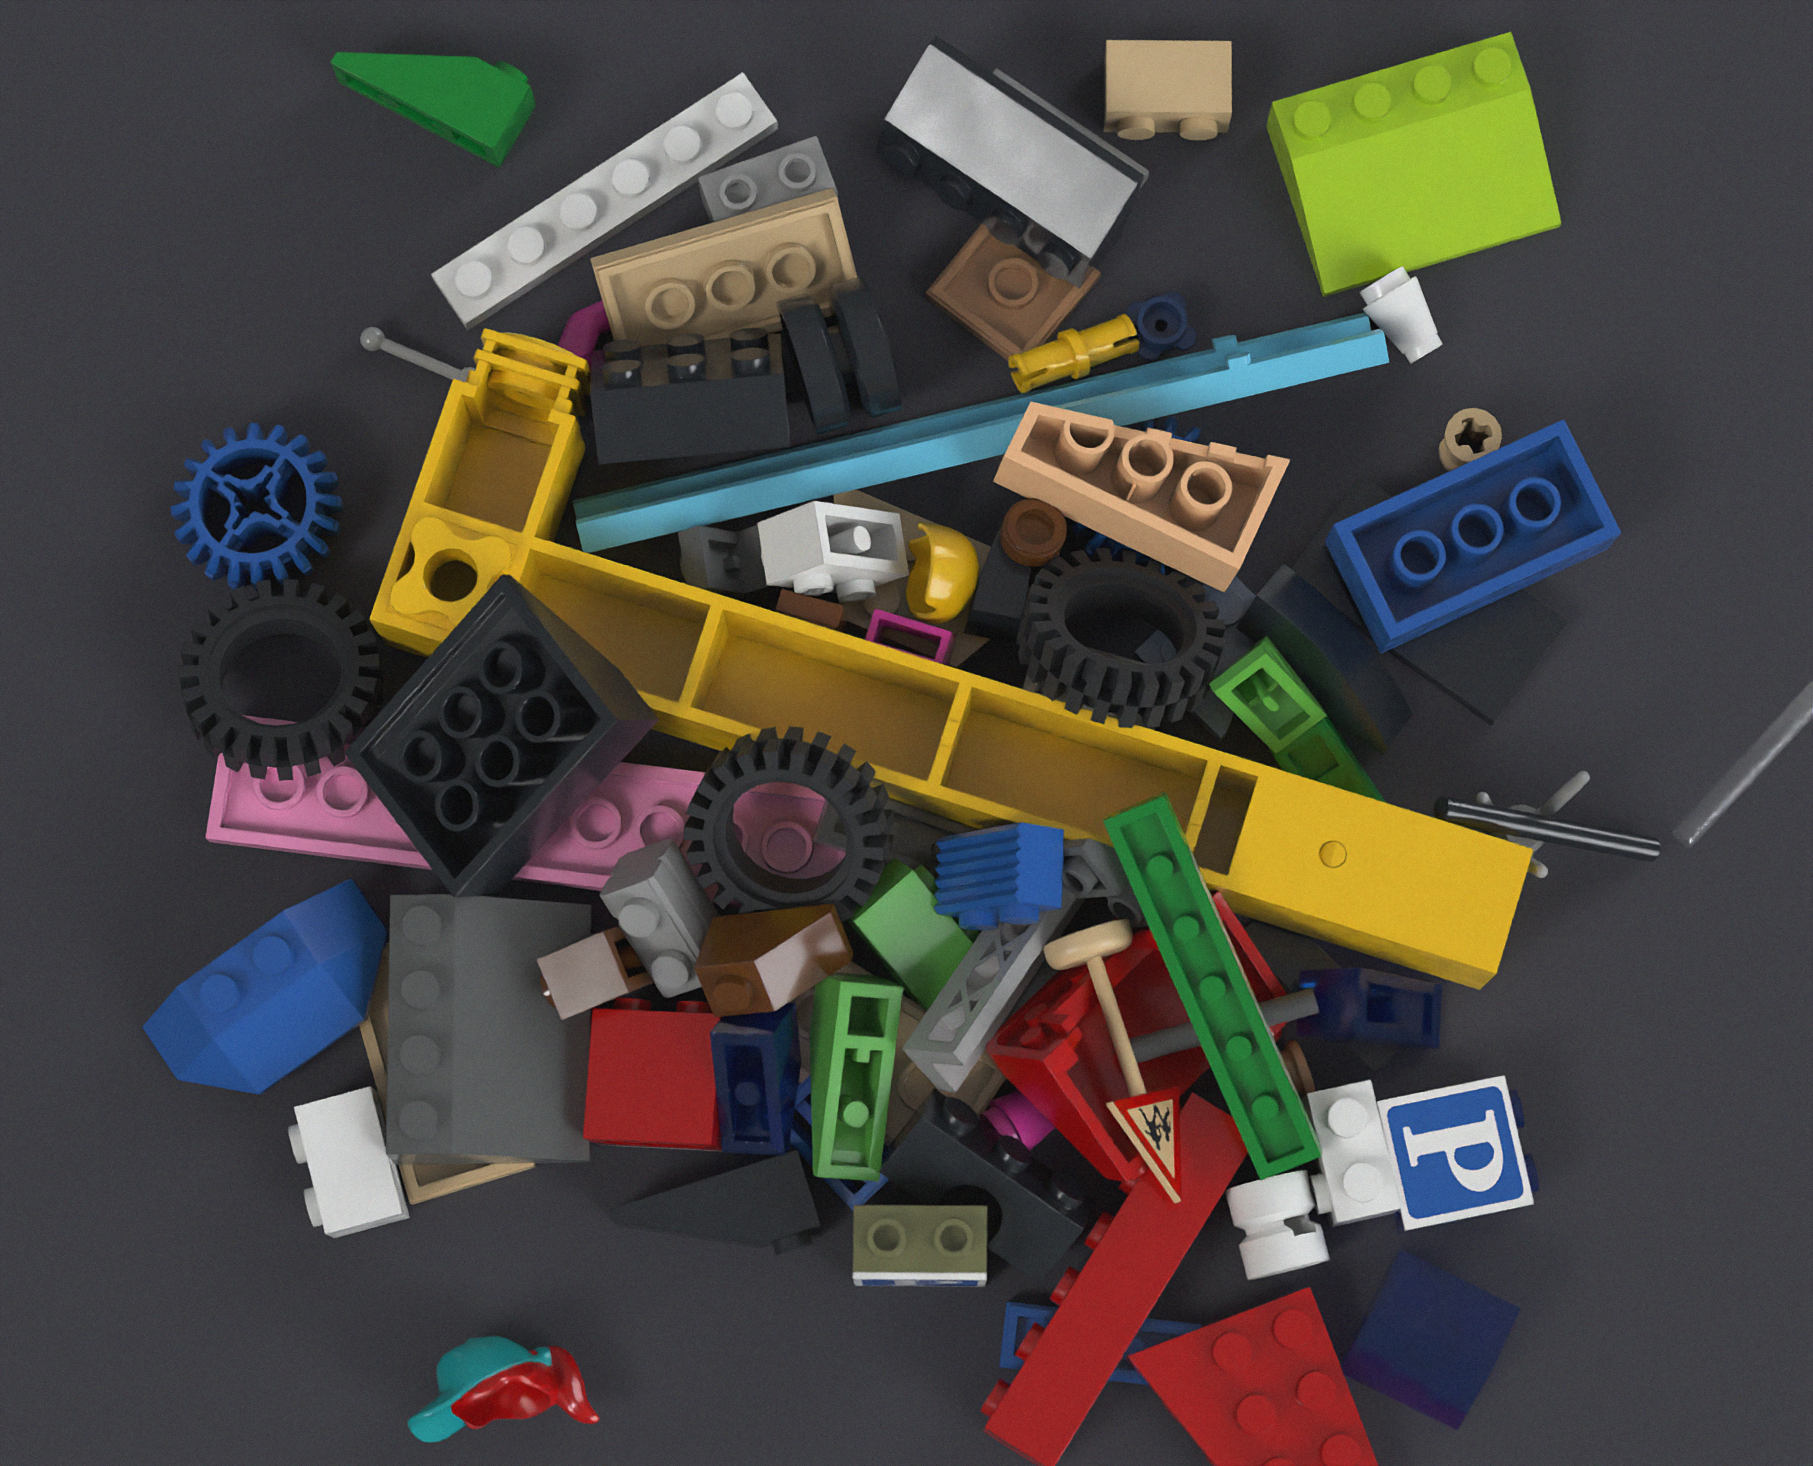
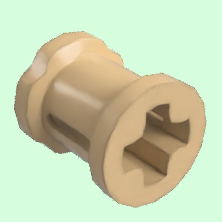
M1478 408L1463 409L1454 414L1447 423L1444 439L1438 448L1440 461L1446 470L1451 471L1499 449L1502 433L1496 418L1487 411ZM1462 433H1467L1471 442L1480 440L1483 442L1478 453L1473 454L1469 445H1457Z

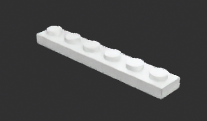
M741 73L431 274L433 280L466 329L470 330L698 182V177L712 173L778 130V122L745 74Z

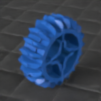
M251 422L247 428V439L241 441L232 427H226L223 431V437L227 445L219 450L209 439L203 440L201 447L208 459L203 464L195 458L185 459V468L195 478L193 481L184 479L174 481L173 489L178 495L188 500L178 502L170 508L174 519L186 522L175 531V536L180 544H193L186 554L193 565L207 562L204 573L213 582L222 578L228 572L227 584L232 590L244 586L248 575H251V582L257 593L256 582L268 580L270 575H275L281 587L284 588V579H291L287 570L296 565L303 575H312L314 569L306 557L313 552L319 557L327 558L331 553L329 546L320 539V536H336L341 532V526L338 521L326 515L335 514L344 509V502L340 496L328 494L339 486L340 482L335 472H322L328 463L325 454L319 450L307 455L310 443L302 434L294 437L287 444V432L280 425H275L271 429L267 440H264L259 424ZM252 464H274L272 467L265 465L256 477L248 480H240L230 475L238 469ZM294 474L303 480L307 496L306 510L301 524L292 519L289 512L284 510V501L290 492L287 484ZM214 493L223 497L225 502L231 506L230 516L224 525L227 533L220 543L214 539L209 524V510ZM238 496L248 503L252 501L256 504H262L266 501L277 520L267 513L263 515L256 511L249 515ZM265 536H276L285 540L283 544L265 552L241 553L243 548L250 550L258 539Z

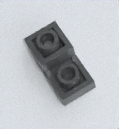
M1089 838L1064 840L1063 887L1078 898L1106 897L1110 911L1119 920L1129 919L1131 928L1149 927L1115 848Z

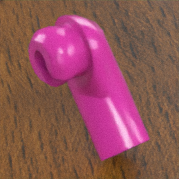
M600 300L573 313L569 317L557 345L580 358L586 359L590 372L592 368V351L596 347L600 335L611 330L603 301Z

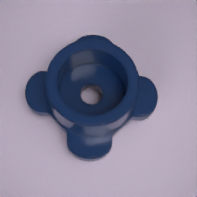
M1169 291L1164 293L1163 296L1153 297L1145 303L1136 301L1128 307L1126 315L1132 321L1139 340L1137 354L1144 360L1154 361L1159 358L1162 352L1175 348L1187 351L1194 345L1196 331L1187 324L1186 301L1179 293ZM1158 321H1163L1166 323L1167 328L1164 331H1158L1155 328V324Z

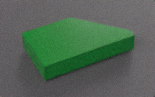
M1328 716L1324 717L1277 754L1269 748L1283 771L1386 803Z

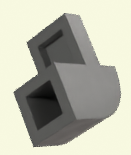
M758 525L738 532L704 526H695L678 532L682 554L680 568L686 584L748 604L779 600L782 589L794 592V588L767 585L761 559L762 550Z

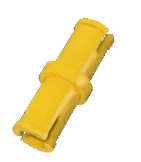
M1121 314L1112 320L1079 332L1074 328L1063 330L1058 333L1057 340L1019 354L1014 353L1008 357L1009 367H1018L1019 369L1010 372L1018 390L1025 394L1033 388L1069 375L1074 379L1087 376L1090 373V367L1128 353L1133 354L1139 350V341L1136 338L1132 340L1128 338L1137 335L1135 327L1126 314Z

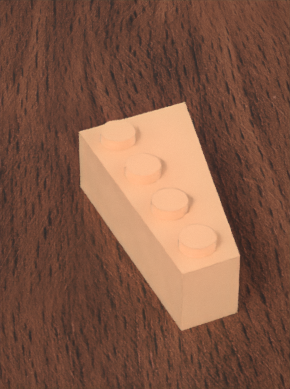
M1030 401L993 482L1028 499L1033 498L1048 503L1057 508L1063 516L1225 593L1244 561L1290 459L1267 455L1264 459L1237 453V447L1210 442L1209 446L1171 438L1172 433L1152 428H1147L1146 432L1114 425L1111 419Z

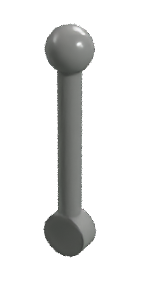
M377 327L366 328L360 336L361 345L366 350H384L451 380L454 378L465 382L469 370H476L472 367L459 370L385 338L382 330Z

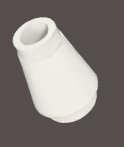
M1403 266L1360 292L1367 304L1363 308L1364 312L1400 352L1405 354L1410 364L1443 344L1437 335V329L1417 277L1415 276L1410 279Z

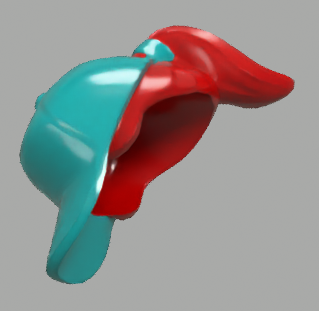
M487 1336L469 1338L465 1343L449 1350L441 1357L436 1369L439 1396L414 1414L408 1420L407 1426L416 1438L423 1442L432 1443L450 1437L466 1425L472 1429H481L486 1424L497 1419L531 1418L546 1411L555 1404L571 1418L581 1423L594 1424L599 1422L600 1417L588 1402L580 1369L575 1359L567 1350L559 1346L537 1347L534 1350H526L518 1343L504 1337Z

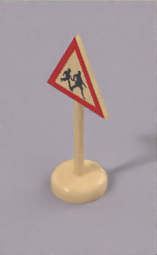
M1129 919L1097 925L1050 942L1043 947V952L1047 963L1053 969L1064 970L1085 964L1088 966L1131 1096L1106 1103L1107 1107L1174 1203L1182 1201L1179 1086L1151 1093L1146 1092L1102 960L1104 957L1128 948L1132 943L1133 931Z

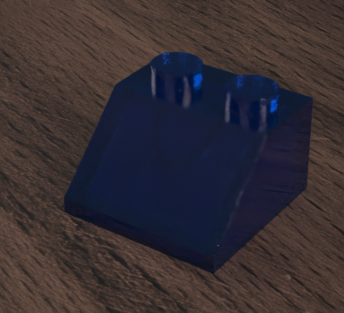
M1399 1250L1392 1255L1344 1357L1341 1369L1344 1376L1454 1430H1458L1493 1370L1521 1308L1403 1250Z

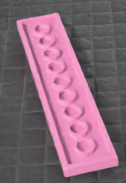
M242 715L261 724L278 726L297 723L294 721ZM348 743L344 745V752L350 746ZM223 753L218 756L206 839L209 842L433 870L346 755V760L335 767L327 756L319 759L321 773L307 777L304 764L292 766L293 780L279 781L276 767H268L265 780L251 777L247 763H243L239 772H236L226 767ZM619 762L511 880L602 891L606 881L612 877L611 872L620 857L626 853L668 838L674 840L697 877L702 863L689 864L686 852L693 840H684V826L690 816L686 814L689 803L705 772ZM786 782L766 783L745 792L734 804L733 825L736 838L744 852L757 865L770 873L794 879L816 877L835 868L846 856L844 852L812 841L825 798L807 787ZM716 883L704 889L713 905H717L713 901L719 889ZM733 899L726 907L740 908L741 904Z

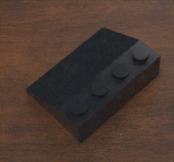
M502 574L344 753L454 898L499 894L655 725L659 718L615 665L510 574Z

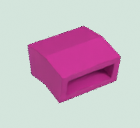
M875 609L865 640L949 666L958 635L952 634L948 630ZM888 627L940 643L935 659L881 644L885 628Z

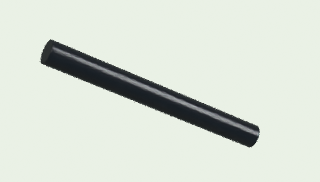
M1446 796L1439 797L1434 806V818L1458 826L1648 862L1655 861L1660 853V842L1658 838Z

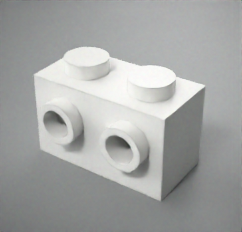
M812 501L757 523L762 550L761 559L767 585L794 588L795 593L806 596L836 593L838 600L841 602H855L875 596V587L909 575L899 513Z
M1371 1080L1307 1093L1301 1102L1322 1147V1156L1314 1159L1317 1175L1309 1176L1317 1214L1327 1213L1330 1227L1390 1215L1401 1209Z
M366 1087L294 1107L298 1124L288 1126V1131L297 1163L308 1162L313 1187L304 1189V1197L313 1227L323 1225L326 1235L337 1238L410 1218L397 1165L386 1155L387 1125L377 1091L372 1087Z

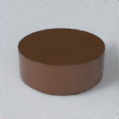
M1033 498L1019 501L1008 510L1000 529L1001 545L1006 554L1019 564L1032 567L1045 565L1054 560L1062 549L1067 534L1066 522L1062 513L1048 503Z

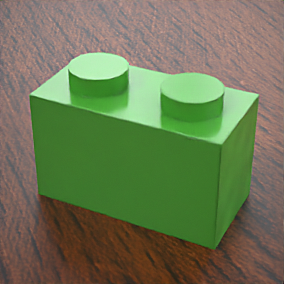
M894 858L884 867L878 883L875 885L866 903L863 906L858 904L853 916L846 921L897 983L903 987V990L911 1000L927 1012L980 933L977 930L959 928L958 917L938 915L933 908L939 902L934 895L939 889L934 882L936 879L921 864L913 870Z

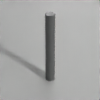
M1312 988L1258 1002L1269 1027L1319 1013ZM1191 1021L1129 1038L1137 1063L1201 1046Z

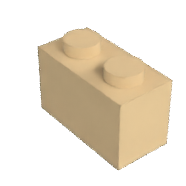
M1106 40L1104 57V132H1118L1119 137L1129 140L1148 139L1153 137L1155 132H1180V136L1188 140H1208L1216 137L1217 133H1228L1232 114V41Z

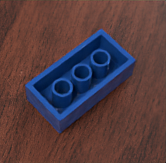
M1563 419L1333 524L1325 539V543L1379 653L1382 654L1607 550L1619 537L1621 531Z

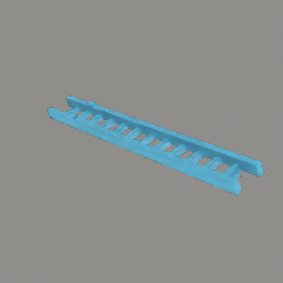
M1365 312L1238 343L1236 335H1228L1212 339V349L573 500V505L577 517L576 526L582 550L585 553L599 551L683 531L695 526H704L1003 455L1006 453L1030 401L1111 419L1114 425L1125 426L1389 363L1385 335L1381 329L1371 331L1369 316Z

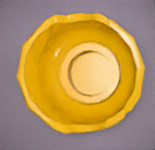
M919 522L917 529L926 532V535L911 539L908 542V549L916 560L909 571L905 597L909 611L916 619L930 624H941L955 618L975 596L979 580V561L976 548L961 532L941 525Z

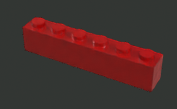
M1193 1092L1183 1107L1179 1105L1182 1201L1174 1203L1151 1168L1137 1178L1121 1182L1118 1189L1128 1195L1115 1217L1103 1211L1084 1242L1094 1252L1081 1272L1071 1266L1068 1267L1049 1300L1059 1305L1058 1310L1046 1328L1034 1322L1017 1349L1015 1356L1025 1361L1012 1384L1000 1377L980 1409V1412L990 1418L983 1432L1036 1466H1055L1248 1153L1234 1118Z

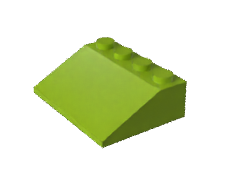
M1511 32L1273 101L1271 104L1266 127L1323 297L1376 282L1401 266L1404 267L1406 272H1410L1555 229L1562 224L1531 88Z

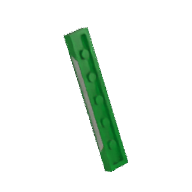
M1166 791L1105 816L1103 823L1260 1180L1321 1157L1322 1147Z

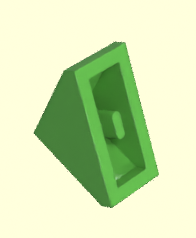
M1267 635L1216 673L1209 683L1213 692L1275 754L1327 716L1321 705Z

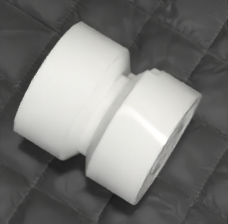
M1307 1170L1268 1177L1225 1190L1233 1225L1245 1230L1246 1238L1239 1244L1247 1280L1281 1274L1330 1260L1321 1224L1309 1220L1308 1213L1316 1204Z

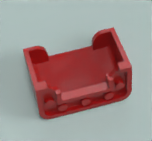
M1209 890L1257 1001L1262 1002L1287 995L1221 893ZM1115 917L1112 921H1117L1119 919ZM1133 927V939L1130 946L1118 953L1102 958L1128 1038L1190 1022V1018L1150 927ZM1087 964L1059 970L997 1030L995 1035L986 1044V1052L999 1071L1104 1177L1110 1180L1127 1182L1139 1177L1150 1167L1106 1103L1131 1096ZM1288 1022L1269 1027L1275 1042L1281 1037L1282 1028ZM1202 1046L1137 1063L1147 1093L1179 1086V1097L1210 1067Z

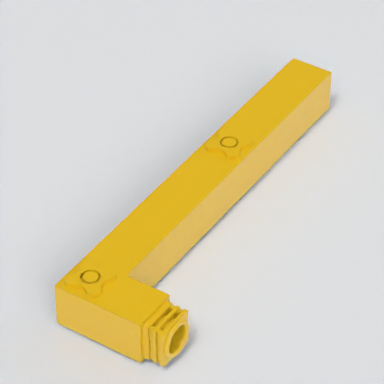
M484 328L481 335L484 345L483 350L476 349L473 358L477 366L476 370H469L465 382L453 378L369 618L386 646L428 659L502 574H510L625 675L659 718L651 728L653 730L722 751L725 747L731 751L736 740L748 733L753 742H755L761 730L765 728L776 727L778 739L784 738L789 726L804 728L803 742L808 743L813 742L819 731L831 736L826 747L827 750L837 754L845 743L856 751L850 763L855 769L867 761L876 771L870 784L871 787L884 784L890 798L980 830L1023 822L1063 829L1064 840L1089 838L1113 848V843L1103 823L1104 817L1166 791L1208 889L1219 891L1234 913L1478 990L1496 975L1533 853L1532 848L1134 724L1133 728L1118 727V719L1110 716L1106 717L1104 724L1090 721L1093 711L1081 708L1079 713L1075 715L1064 709L1066 703L1059 700L1052 701L1043 695L553 543L586 449L580 432L581 427L578 416H585L588 408L585 396H591V372L587 360L576 356L564 348L538 338L517 333H500Z

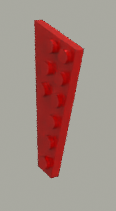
M1310 1287L1125 1356L1136 1372L1145 1379L1161 1399L1162 1404L1177 1423L1182 1425L1206 1455L1205 1458L1212 1466H1379Z

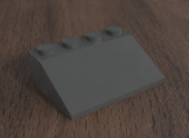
M452 894L390 895L386 1155L396 1165L591 1162V1142L583 1139L592 1009L561 1020L557 1008L552 1007L543 994L540 984L542 972L537 962V959L592 936L591 905L485 896L454 898Z

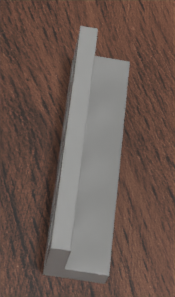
M1062 885V909L1039 912L1038 923L1011 924L1000 922L998 918V929L981 931L902 1048L939 1091L957 1092L985 1050L986 1044L1000 1028L1046 959L1043 947L1060 938L1086 898H1078Z

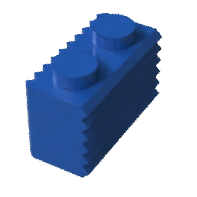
M1020 822L945 836L936 842L940 851L935 856L940 864L935 870L940 876L934 881L939 888L934 895L939 902L933 908L938 915L958 917L959 928L995 930L998 929V918L1000 922L1034 924L1039 922V912L1062 909L1063 829Z

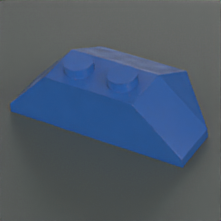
M350 878L283 910L179 984L142 1028L177 1080L262 1095L367 1020L389 930L356 881Z

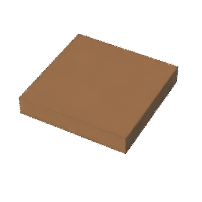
M981 224L926 291L925 298L1008 361V357L1014 353L1019 354L1048 343L1100 279L1101 272L1094 269L1079 289L1065 279L1052 277L1042 269L1037 260L1013 244H1005L997 240L989 232L986 225Z

